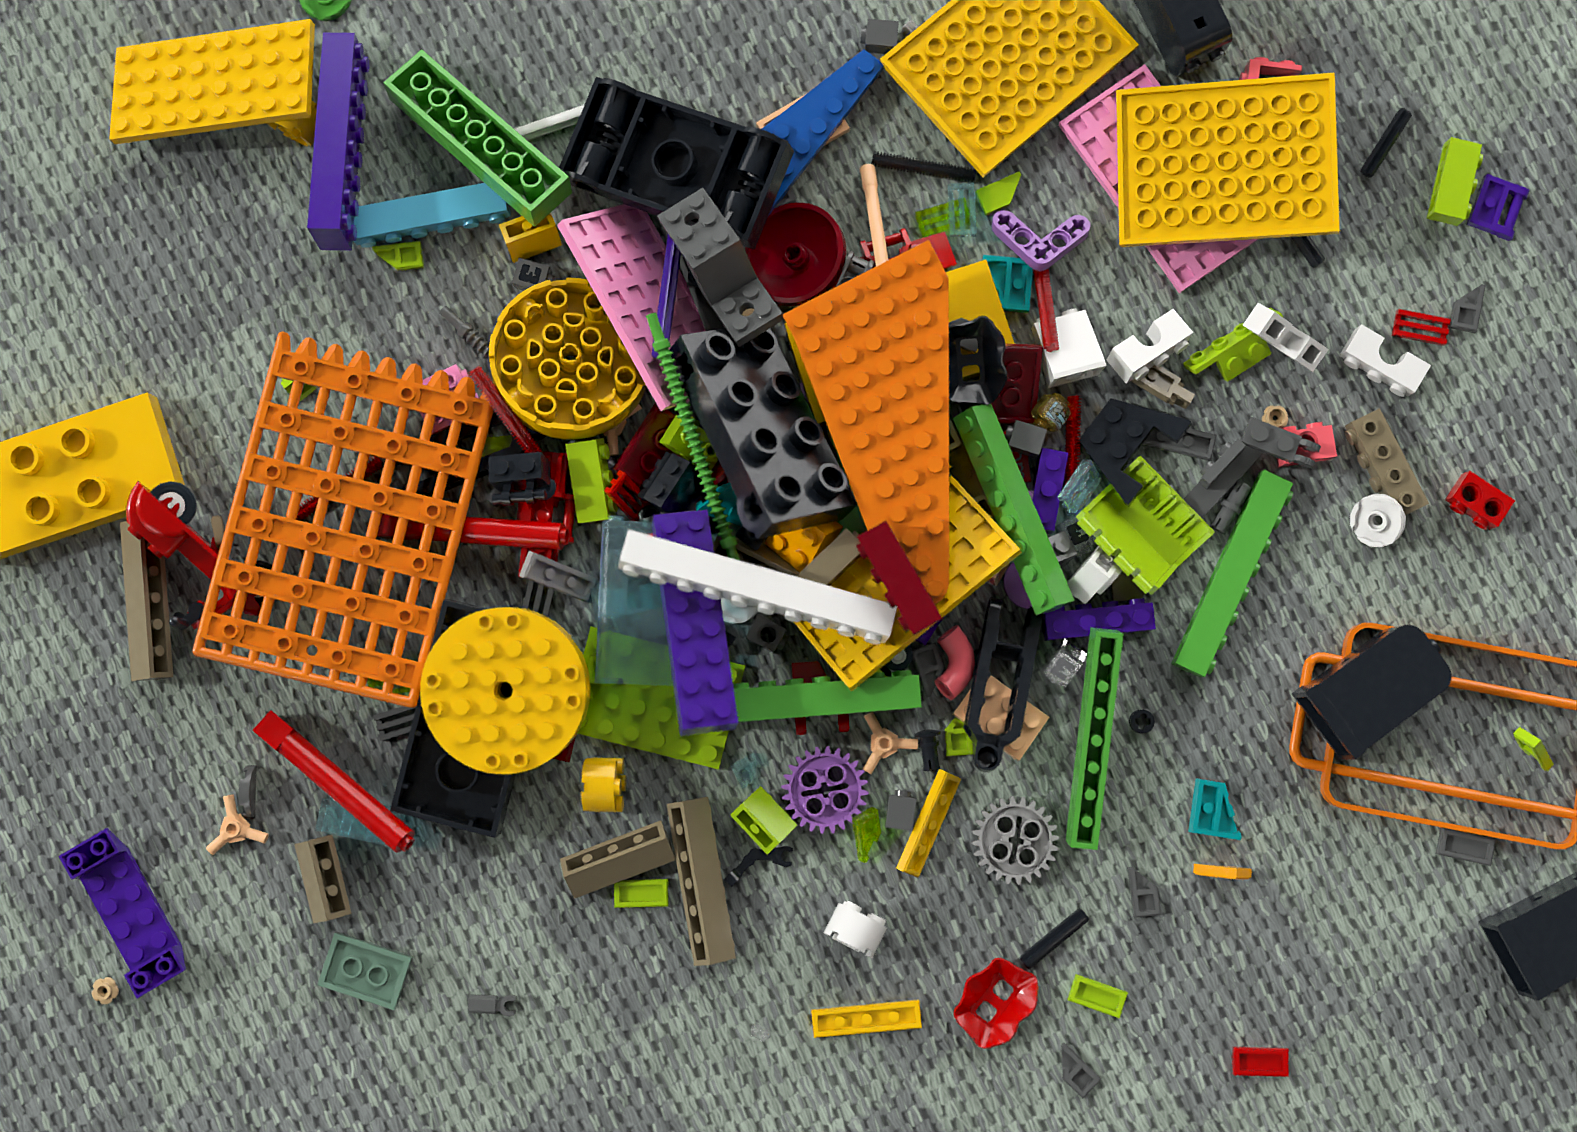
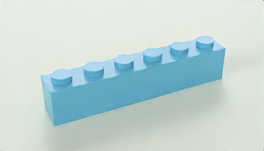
M485 183L359 206V214L354 217V225L357 228V239L354 242L356 245L367 248L375 246L377 241L382 240L394 243L401 241L402 237L412 235L413 238L425 237L428 235L427 232L437 230L438 233H448L453 231V227L462 225L464 228H474L479 226V222L489 221V223L493 224L505 221V217H510L509 205Z

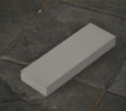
M528 551L519 574L520 577L588 603L597 580L595 577L531 551Z

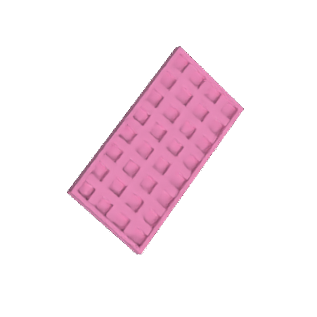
M1145 64L1060 121L1058 125L1118 209L1116 90L1161 86ZM1259 239L1150 245L1145 247L1180 294Z
M623 204L561 220L557 225L660 411L675 407L676 404L672 403L674 397L669 395L672 391L667 388L669 382L664 380L666 374H662L664 367L659 366L661 360L652 357L654 339L646 315L655 312L657 314L666 252V245L648 213ZM680 270L670 335L671 347L680 335L705 331L690 290L687 288V283Z

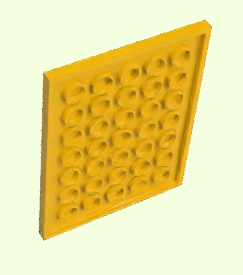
M951 0L880 58V62L891 77L984 178L1135 51L1139 44L1099 0Z
M1335 72L1116 90L1120 247L1339 234Z

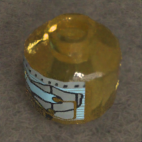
M1058 393L1044 394L1031 410V416L1034 419L1033 425L1047 429L1050 432L1059 431L1071 414L1069 402Z

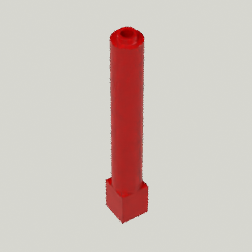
M382 514L377 537L393 539L398 517ZM466 516L459 543L562 550L564 545L569 543L570 533L565 528L564 523ZM409 520L404 540H421L425 524ZM435 527L432 541L449 542L451 530Z
M270 710L252 730L394 852H406L414 844L415 839L413 837L415 832L275 712Z

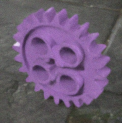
M829 746L826 747L825 753H821L819 748L815 747V755H811L806 750V759L803 760L798 756L796 757L799 764L797 767L789 764L788 767L793 771L792 775L784 774L783 776L790 781L789 784L781 786V788L789 790V794L782 796L783 800H790L791 802L785 809L795 810L791 818L796 819L800 816L802 818L800 822L801 827L807 822L810 823L811 832L815 826H819L820 833L823 834L825 827L829 826L830 831L834 833L835 825L837 824L844 830L845 820L853 824L855 822L851 815L853 813L857 815L862 814L857 808L858 805L867 804L860 799L862 795L869 794L868 791L861 789V786L867 784L868 780H860L859 778L865 771H856L854 769L858 761L849 763V753L843 758L840 757L839 748L834 754H830ZM838 766L843 770V777L840 781L834 782L828 778V771L831 767ZM811 771L816 774L817 782L814 786L807 787L802 783L801 777L805 772ZM822 782H826L827 786L848 783L849 785L845 789L830 791L829 797H824L822 793L809 796L801 795L803 791L821 788ZM838 793H844L848 796V804L843 808H838L833 804V798ZM811 798H817L822 803V808L817 813H811L807 810L806 804Z

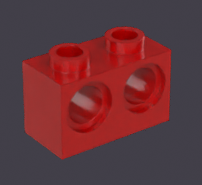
M1472 471L1461 474L1445 501L1451 504L1449 507L1454 512L1460 515L1467 514L1473 518L1472 523L1484 530L1498 527L1515 502L1513 498ZM1463 489H1467L1470 492V501H1466L1463 498ZM1486 504H1490L1493 507L1494 512L1492 516L1486 513Z

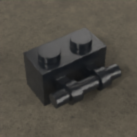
M666 451L662 459H658L654 464L656 468L648 480L645 479L641 484L642 489L637 496L644 501H648L664 514L684 512L700 488L702 479L697 477L699 471L695 470L696 466L691 462Z
M542 452L489 457V483L499 492H502L492 494L493 505L513 506L514 503L518 502L536 504L539 500H546V490H537V488L551 487V461ZM524 489H525V491L514 492V490H524Z

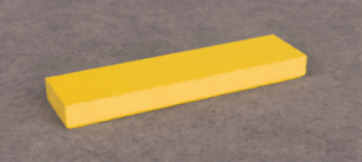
M941 769L938 770L896 869L919 878L961 778Z
M919 999L811 1009L814 1038L922 1028Z

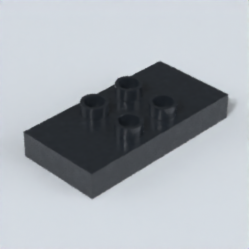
M443 599L431 649L440 636L457 621L487 608L452 599ZM504 682L500 691L504 696L510 697L513 689L508 682ZM419 694L390 811L496 838L501 834L516 773L493 774L479 771L466 766L447 753L428 727Z

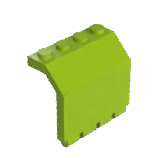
M1139 456L1123 471L1143 485L1142 491L1130 507L1125 505L1116 490L1109 484L1076 518L1079 520L1077 524L1089 536L1094 535L1096 538L1094 542L1108 556L1112 554L1115 557L1113 561L1127 576L1131 574L1134 577L1132 581L1145 594L1149 592L1152 595L1163 585L1177 567L1208 540L1215 531Z

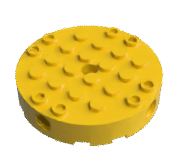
M566 278V280L552 282L547 280L527 288L504 308L497 319L493 334H491L489 343L490 369L493 383L498 392H500L499 395H502L508 404L507 406L512 408V411H514L516 417L518 416L522 424L542 435L560 439H583L602 434L624 421L637 407L647 386L587 279ZM568 355L576 356V360H567L564 357Z
M501 607L478 611L462 618L449 627L431 649L421 678L420 696L424 717L438 743L447 753L466 766L493 774H513L528 771L544 764L562 752L577 735L585 720L590 701V676L583 653L571 638L572 636L557 622L536 611L517 607ZM504 682H508L512 686L513 692L510 697L504 696L500 691Z

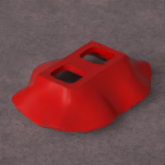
M995 958L987 968L966 980L962 998L953 1011L954 1018L978 1047L989 1049L1003 1045L1014 1038L1020 1022L1029 1017L1036 1009L1039 987L1037 977L1015 966L1008 960ZM999 980H1004L1013 987V992L1007 1000H1002L993 992V988ZM983 1001H987L997 1010L989 1022L982 1019L976 1013L977 1008Z

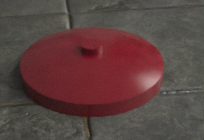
M795 202L775 208L766 220L755 250L746 247L745 252L757 278L777 305L800 306L829 291L836 283L846 260V242L840 226L827 211L813 204Z

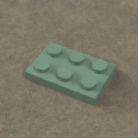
M335 932L317 985L395 1010L413 956Z

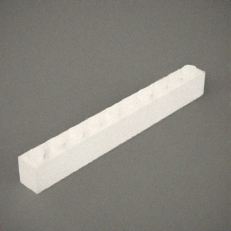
M628 530L618 569L623 570L622 572L629 576L638 577L643 575L650 577V580L657 584H666L668 582L677 585V588L682 591L692 592L696 590L703 592L704 596L711 599H720L721 597L731 600V603L736 606L746 607L749 605L757 607V610L764 614H782L789 621L800 622L803 620L810 622L813 627L818 629H827L828 627L838 630L840 635L846 637H853L854 635L863 637L866 642L871 644L885 643L890 637L897 606L891 608L887 602L632 530Z

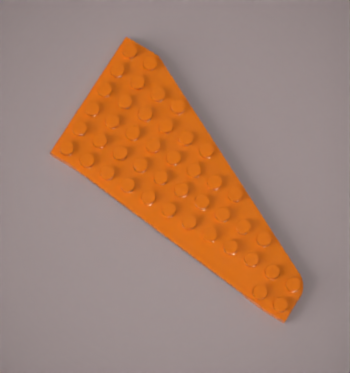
M927 240L782 315L799 349L867 530L885 520L887 521L934 604H937L944 598L949 587V278L930 241Z

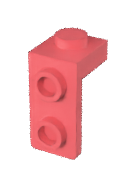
M1256 57L1249 60L1245 66L1244 73L1241 72L1239 80L1258 79L1259 74L1279 77L1296 76L1301 73L1302 65H1295L1293 61L1289 60L1272 62L1264 57Z

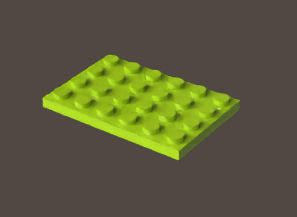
M590 627L583 655L606 657L605 684L590 683L588 711L577 734L719 770L729 730L680 736L668 646ZM730 662L733 684L741 683L745 665Z

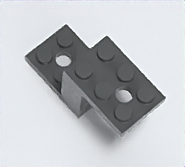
M704 188L657 215L660 223L686 260L702 294L738 347L784 320L782 312L757 278L740 239ZM699 219L695 225H688L691 220ZM754 309L751 315L742 316L745 310Z

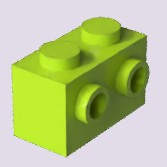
M676 415L661 438L660 443L697 467V464L692 462L694 456L690 455L692 449L687 448V445H689V441H685L687 435L682 433V430H684V426H680L682 420L681 418L678 419ZM696 419L693 423L694 426H698L696 432L701 434L699 436V440L703 441L701 447L706 449L704 455H708L706 462L711 463L709 470H712L718 461V457L705 431L699 427L700 422Z
M761 786L730 814L766 854L772 851L798 826L789 814Z

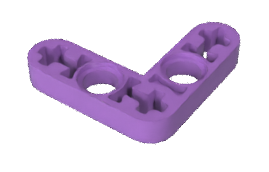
M1003 210L995 213L993 216L991 229L1001 241L1032 269L1044 271L1082 243L1088 237L1091 225L1086 217L1074 215L1043 239H1040L1013 213ZM1080 226L1082 227V230L1077 229V230H1075V231L1072 233L1073 227H1075V228H1079ZM1023 236L1029 240V243L1026 245L1018 244L1015 238ZM1054 239H1062L1066 245L1064 247H1056L1052 241ZM1046 253L1045 260L1043 258L1036 259V255L1041 257Z

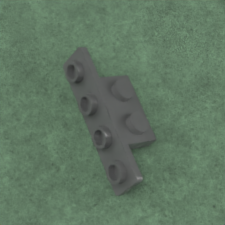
M1242 437L1233 444L1227 442L1218 452L1221 457L1215 463L1209 461L1200 471L1203 476L1199 483L1183 499L1201 518L1210 511L1263 454L1261 451L1246 446L1241 441Z

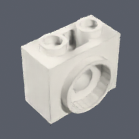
M1098 546L1067 582L1072 595L1084 604L1096 592L1101 595L1122 572V569L1113 561L1115 557L1112 554L1108 556Z

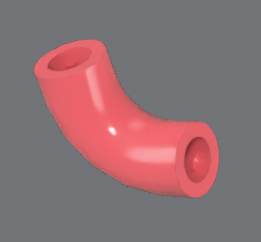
M958 625L950 628L937 640L938 644L947 654L949 663L945 672L935 680V685L949 700L955 699L965 689L972 679L975 668L973 647Z

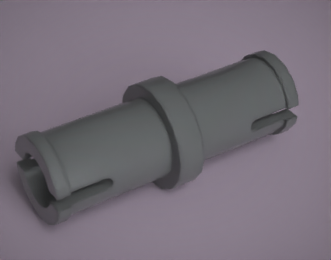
M1237 481L1227 500L1222 501V508L1210 527L1218 532L1221 531L1220 533L1225 535L1235 516L1240 515L1242 511L1240 508L1252 491V488L1245 483L1242 484L1241 481Z

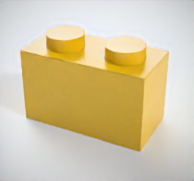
M551 213L535 227L523 216L499 224L513 263L518 262L519 258L526 259L562 246Z

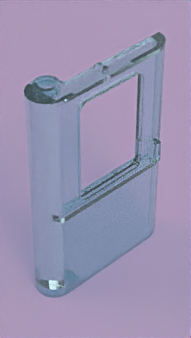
M608 516V520L602 521L595 683L673 686L663 609L629 607L627 605L628 575L624 574L623 570L618 569L628 530L653 534L652 522L624 521V516Z

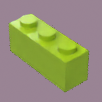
M1451 137L1443 144L1426 219L1458 226L1469 218L1472 204H1469L1470 196L1474 194L1478 180L1475 179V174L1483 161V154H1480L1482 144Z
M604 438L565 444L578 523L607 520L616 517L618 506L604 492L606 487L611 488L612 484L610 482L614 479L612 471L608 468L607 459L610 457L608 445L604 442Z

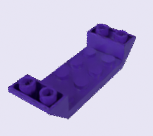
M108 828L59 855L71 880L80 878L130 971L124 974V977L136 999L186 970L182 944L130 850Z

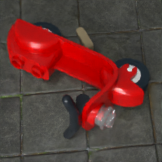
M137 481L127 501L126 522L130 525L127 530L139 540L144 537L151 544L148 548L157 557L161 558L164 555L166 558H169L178 550L208 578L212 579L225 531L222 517L216 515L211 519L214 537L210 544L188 525L195 516L197 508L195 496L188 487L178 482L169 481L160 483L152 490H149L141 482ZM262 560L256 561L255 566L272 569L271 563ZM221 586L224 594L217 601L214 613L223 614L234 604L237 590ZM248 593L243 613L259 616L264 596ZM202 600L193 602L189 606L186 615L182 612L174 613L169 619V624L180 630H185L190 625L193 629H198L205 602Z

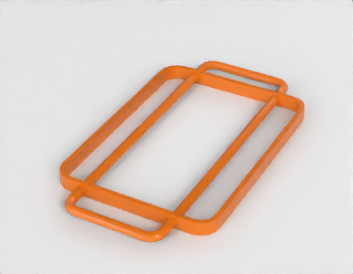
M1360 623L1353 626L1346 633L1341 655L1317 652L1305 660L1299 688L1312 680L1313 668L1316 664L1326 663L1334 665L1350 654L1354 636L1359 630L1372 629L1382 631L1393 626L1377 623ZM1425 633L1429 640L1432 639L1436 642L1577 668V661ZM1452 677L1448 686L1577 711V700L1457 677ZM1298 702L1296 703L1289 754L1298 766L1322 772L1320 791L1323 798L1332 806L1551 849H1567L1577 842V791L1574 809L1336 764L1333 763L1334 751L1328 743L1326 744L1324 761L1306 758L1300 752L1306 713ZM1331 774L1572 819L1571 830L1564 841L1550 843L1345 804L1332 797L1329 791Z

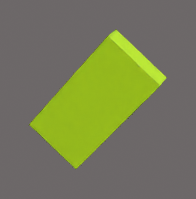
M668 879L622 880L614 884V908L669 906Z
M1075 974L1067 1000L1120 1019L1128 992Z

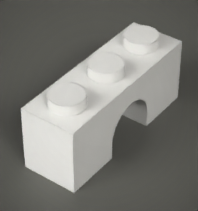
M1257 303L1243 326L1313 372L1329 349L1292 326L1293 324L1276 312Z
M1174 309L1153 321L1146 334L1152 340L1154 346H1145L1132 335L1115 346L1106 360L1126 384L1134 378L1137 381L1142 379L1150 371L1149 368L1154 365L1160 367L1169 359V355L1174 352L1179 354L1189 346L1188 340L1193 331Z
M1361 324L1354 330L1339 355L1345 359L1344 363L1350 368L1364 370L1367 372V377L1374 382L1381 383L1382 381L1391 386L1390 391L1398 396L1403 397L1406 395L1408 397L1415 393L1431 365L1409 352L1400 356L1395 365L1385 363L1379 355V348L1384 337Z

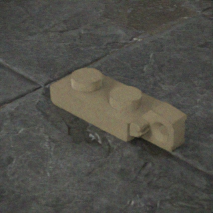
M1154 365L1149 368L1150 371L1142 379L1137 381L1134 378L1131 380V382L1171 405L1176 404L1184 409L1190 405L1195 394L1184 388L1185 385L1180 381L1182 378L1162 366L1156 367Z

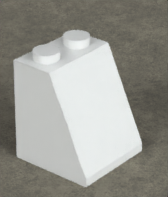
M1074 308L1062 312V316L1055 319L1059 350L1048 352L1043 347L1041 366L1048 388L1098 376L1106 367L1105 359L1086 311L1078 312ZM1040 318L1036 319L1037 323L1033 324L1031 330L1035 344L1043 346Z

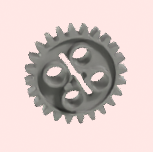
M1010 796L1009 804H1006L1000 798L999 807L990 803V813L981 811L985 819L983 821L975 820L981 827L980 830H972V833L977 835L978 839L971 841V844L979 846V849L973 852V855H982L983 858L978 862L979 866L988 864L985 871L987 874L995 870V880L998 881L1004 875L1006 884L1010 883L1012 877L1015 878L1018 885L1021 884L1022 877H1025L1030 883L1032 880L1031 874L1034 873L1037 877L1041 878L1039 869L1042 867L1049 871L1050 868L1046 861L1056 860L1050 853L1051 851L1059 850L1057 846L1052 845V841L1058 840L1060 837L1051 833L1057 828V825L1048 824L1052 819V815L1042 816L1045 807L1041 806L1037 810L1034 809L1036 801L1032 800L1027 806L1025 797H1021L1019 803H1016L1014 796ZM1020 816L1021 823L1018 837L1022 839L1021 844H1016L1014 862L1009 864L1013 844L1009 842V837L1015 836L1016 820ZM1002 817H1008L1011 821L1010 829L1005 832H1001L997 826L998 820ZM1029 822H1034L1038 827V831L1033 837H1027L1024 832V827ZM999 843L1004 844L1006 854L1002 858H995L992 853L993 847ZM1024 849H1030L1033 854L1032 860L1027 864L1021 863L1019 859V854Z

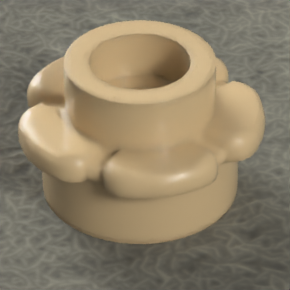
M1269 406L1264 410L1262 421L1279 428L1285 427L1288 423V414L1281 406Z
M110 977L100 978L93 984L92 997L95 1001H100L101 1004H109L118 996V986L115 980ZM104 988L107 989L106 993H103Z

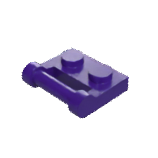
M1486 174L1482 179L1466 225L1511 241L1515 234L1513 229L1523 200H1526L1528 197L1529 189ZM1510 194L1513 199L1503 225H1500L1498 221L1507 195Z

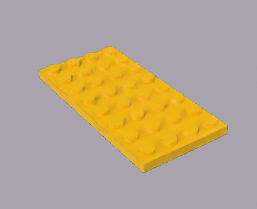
M311 19L116 48L109 140L114 144H123L311 117L315 24Z
M953 476L949 477V587L944 598L935 604L942 618L1021 554L1020 548ZM860 557L830 585V587L887 602L883 594L888 591L883 582L877 584L872 576L870 569L874 568L869 558L863 560ZM896 608L890 637L885 643L871 644L860 636L846 637L840 635L838 630L828 627L827 629H818L813 627L810 622L803 620L794 622L851 692L933 626H929L916 635H913L911 631L905 633L897 619L902 615L898 608Z

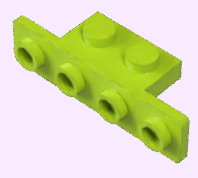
M1269 308V309H1271L1272 311H1274V312H1276L1277 314H1279L1281 317H1283V316H1282V313H1280V312H1278V311H1276V310H1274V309H1272V308ZM1241 323L1229 334L1215 339L1204 350L1193 353L1183 365L1185 369L1198 374L1213 363H1216L1221 376L1228 382L1272 353L1265 340L1244 327V323Z

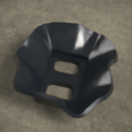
M979 316L972 321L949 326V400L952 402L989 405L998 398L1006 384L1007 371L1002 362L1005 351V339L993 321L986 316ZM963 339H977V353L961 354L960 342ZM978 365L979 379L964 381L962 368L964 366Z

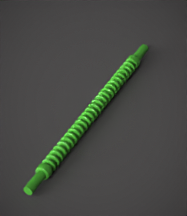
M656 312L646 315L654 339L652 344L654 351L659 354L657 359H661L659 366L664 367L662 374H666L664 380L669 382L667 388L672 391L669 395L674 397L672 403L677 406L674 410L679 412L677 418H681L680 426H684L682 433H686L685 441H689L687 448L692 449V452H690V455L694 456L692 462L697 464V467H695V470L699 471L697 477L702 479L700 485H704L702 492L707 494L705 500H709L707 507L712 508V511H710V514L714 515L712 521L717 523L715 529H719L717 536H721L719 541L721 548L726 550L728 558L740 561L735 546L738 544L737 539L731 534L733 529H729L731 522L726 520L728 514H724L726 507L721 506V503H723V500L719 499L721 493L716 491L718 485L714 484L716 478L711 476L713 470H709L711 463L706 462L708 455H704L706 449L701 447V444H703V441L699 440L701 434L696 432L698 426H694L693 423L696 419L691 417L693 411H689L688 408L691 404L686 403L688 396H684L683 393L686 390L681 388L683 381L678 379L681 375L676 373L678 367L673 365L676 360L671 358L673 352L668 349L671 347L669 339L664 337Z

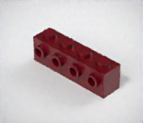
M886 520L857 537L860 543L856 545V548L863 560L869 558L874 568L870 569V572L877 584L883 582L888 592L883 595L890 607L894 608L897 606L902 615L897 619L905 633L911 631L913 635H916L943 619Z

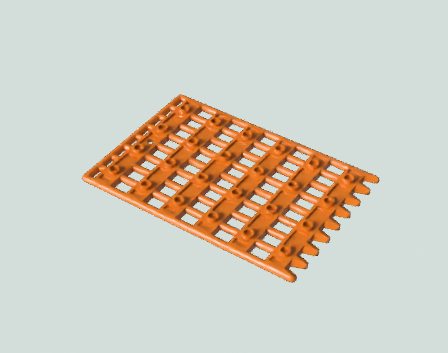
M283 331L277 335L192 650L193 654L209 660L415 708L421 690L422 672L431 651L443 599L446 597L494 411L493 408L495 407H491L492 403L489 404L490 400L486 401L489 398H485L487 395L483 396L484 392L480 398L475 397V383L473 379H470V377L462 378L454 391L451 392L449 391L448 375L443 370L436 371L428 384L423 385L422 369L418 364L409 365L401 379L396 377V363L390 357L382 359L376 370L371 372L369 355L363 350L358 351L347 366L344 365L343 349L338 344L331 345L322 359H318L317 344L314 339L310 337L305 338L294 353L291 352L289 334ZM277 378L293 381L287 406L271 402ZM304 384L320 388L314 412L298 409ZM330 391L346 394L340 419L324 415ZM357 397L373 401L367 425L350 422ZM383 404L399 407L393 432L377 428ZM410 410L425 414L419 439L403 435ZM436 417L452 420L446 445L430 441ZM462 423L478 427L472 452L456 448ZM264 429L279 433L273 458L257 454ZM290 436L306 440L299 465L284 461ZM317 442L333 446L326 471L310 467ZM343 449L359 453L353 478L337 474ZM369 456L385 459L379 484L363 480ZM396 462L412 466L406 491L390 487ZM422 469L438 472L432 497L416 493ZM449 475L465 479L458 504L443 500ZM250 481L265 485L259 511L243 507ZM276 488L292 491L285 517L270 514ZM303 494L319 498L312 524L296 520ZM329 501L345 504L339 530L323 526ZM356 507L372 511L365 536L349 533ZM382 514L398 517L392 543L376 539ZM409 520L425 524L419 549L402 546ZM435 527L451 530L445 556L429 552ZM235 534L251 537L245 563L228 560ZM262 540L278 544L271 570L255 566ZM289 547L305 550L298 576L282 573ZM315 553L331 557L325 583L309 579ZM342 560L358 563L352 589L336 586ZM369 566L385 570L378 596L362 592ZM395 573L411 576L405 602L389 599ZM422 579L438 583L431 609L415 605ZM221 586L237 590L230 616L214 613ZM248 593L264 596L257 623L241 619ZM275 599L291 603L284 629L268 626ZM301 606L318 609L311 636L295 632ZM328 612L344 616L338 642L322 639ZM355 619L371 622L364 649L348 645ZM382 625L397 629L391 655L375 651ZM408 631L424 635L418 661L401 658ZM207 639L223 643L221 651L205 647ZM311 645L317 647V653L313 656L308 654V647ZM238 646L250 649L248 657L232 654L233 647ZM260 653L277 656L275 664L259 660ZM287 659L304 662L302 670L286 667ZM314 665L329 668V676L312 673ZM341 672L357 675L356 682L340 680ZM367 679L383 681L382 690L366 686ZM394 684L410 688L409 696L394 693Z

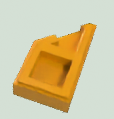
M1194 864L1193 873L1195 875L1228 879L1251 878L1252 868Z

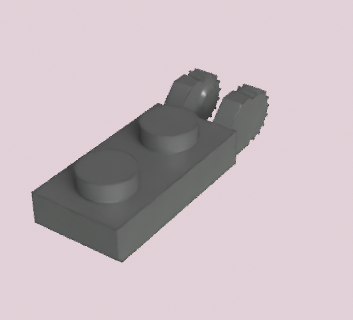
M1253 417L1249 419L1241 439L1248 447L1286 462H1294L1308 468H1313L1315 461L1309 457L1296 454L1298 447L1319 453L1321 448L1320 445L1310 440L1301 439L1302 437Z

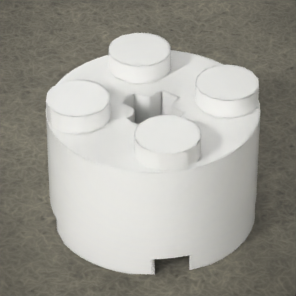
M844 901L843 904L838 903L824 934L831 935L833 932L832 938L857 952L865 953L868 950L866 956L873 958L887 929L884 926L886 920L872 913L865 916L860 913L862 908L852 902Z

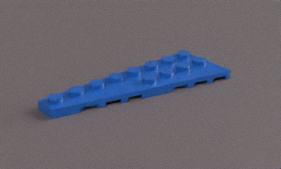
M863 49L762 128V130L787 140L794 150L770 213L883 71L884 65L880 60Z

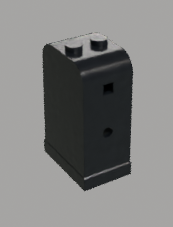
M1134 0L1173 76L1176 77L1185 72H1194L1202 64L1208 61L1215 62L1226 55L1225 51L1232 42L1233 35L1230 23L1218 0Z
M1402 625L1382 630L1308 684L1301 686L1291 694L1340 760H1356L1366 753L1368 748L1444 692L1450 685L1452 674L1449 665L1440 655L1442 652L1441 648L1434 640H1429L1425 633L1416 626Z
M1577 872L1494 915H1489L1478 921L1519 995L1540 1001L1549 996L1551 992L1577 978Z

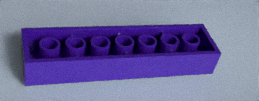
M323 32L307 229L320 250L352 251V243L357 239L354 217L359 214V205L356 200V192H360L361 188L358 168L362 167V153L359 150L360 144L364 143V130L361 128L362 120L366 118V107L363 104V97L368 94L365 73L369 72L370 64L368 56L364 55L363 44L359 43L355 33Z
M708 509L653 515V537L714 554ZM668 582L660 584L680 736L735 730L738 725V716L721 598L711 599L704 596L703 592L696 590L692 592L682 591L677 588V585Z

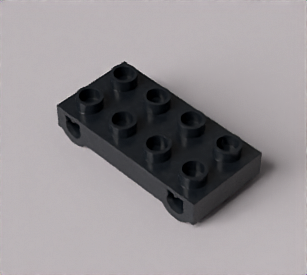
M596 77L559 168L569 176L571 186L656 216L701 188H704L738 236L742 245L755 250L794 150L787 140L781 139L768 131L756 127H745L638 91L617 80ZM699 219L691 220L688 225H695Z
M726 328L683 334L678 337L669 349V351L673 352L671 358L676 360L673 365L678 367L676 373L681 375L678 379L683 381L681 388L686 390L685 392L735 492L738 515L744 527L753 532L757 539L843 520L858 505L847 482L846 474L840 468L826 441L823 429L816 421L801 391L800 383L793 375L778 345V340L771 329L766 330L740 347L737 346Z

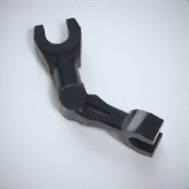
M789 846L777 847L768 854L762 849L753 848L724 880L732 887L756 860L772 861V863L783 867L792 866V862L783 861L781 855L784 851L793 852V848Z

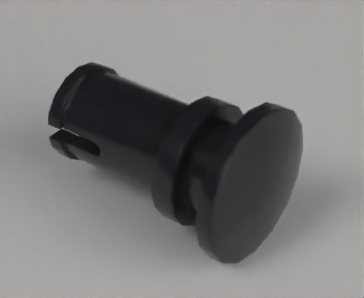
M928 729L914 734V737L920 738L918 747L922 751L923 771H930L931 766L932 771L940 769L937 751L939 740H936V736L941 734L939 730Z

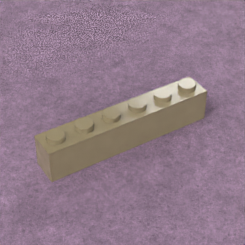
M123 521L120 522L131 681L173 677L165 556L157 557L148 548L151 544L144 537L139 540L127 530L130 525Z
M708 797L667 804L694 966L713 965L735 959V944L732 938L730 916L727 909L725 888L720 868L721 863L718 857Z

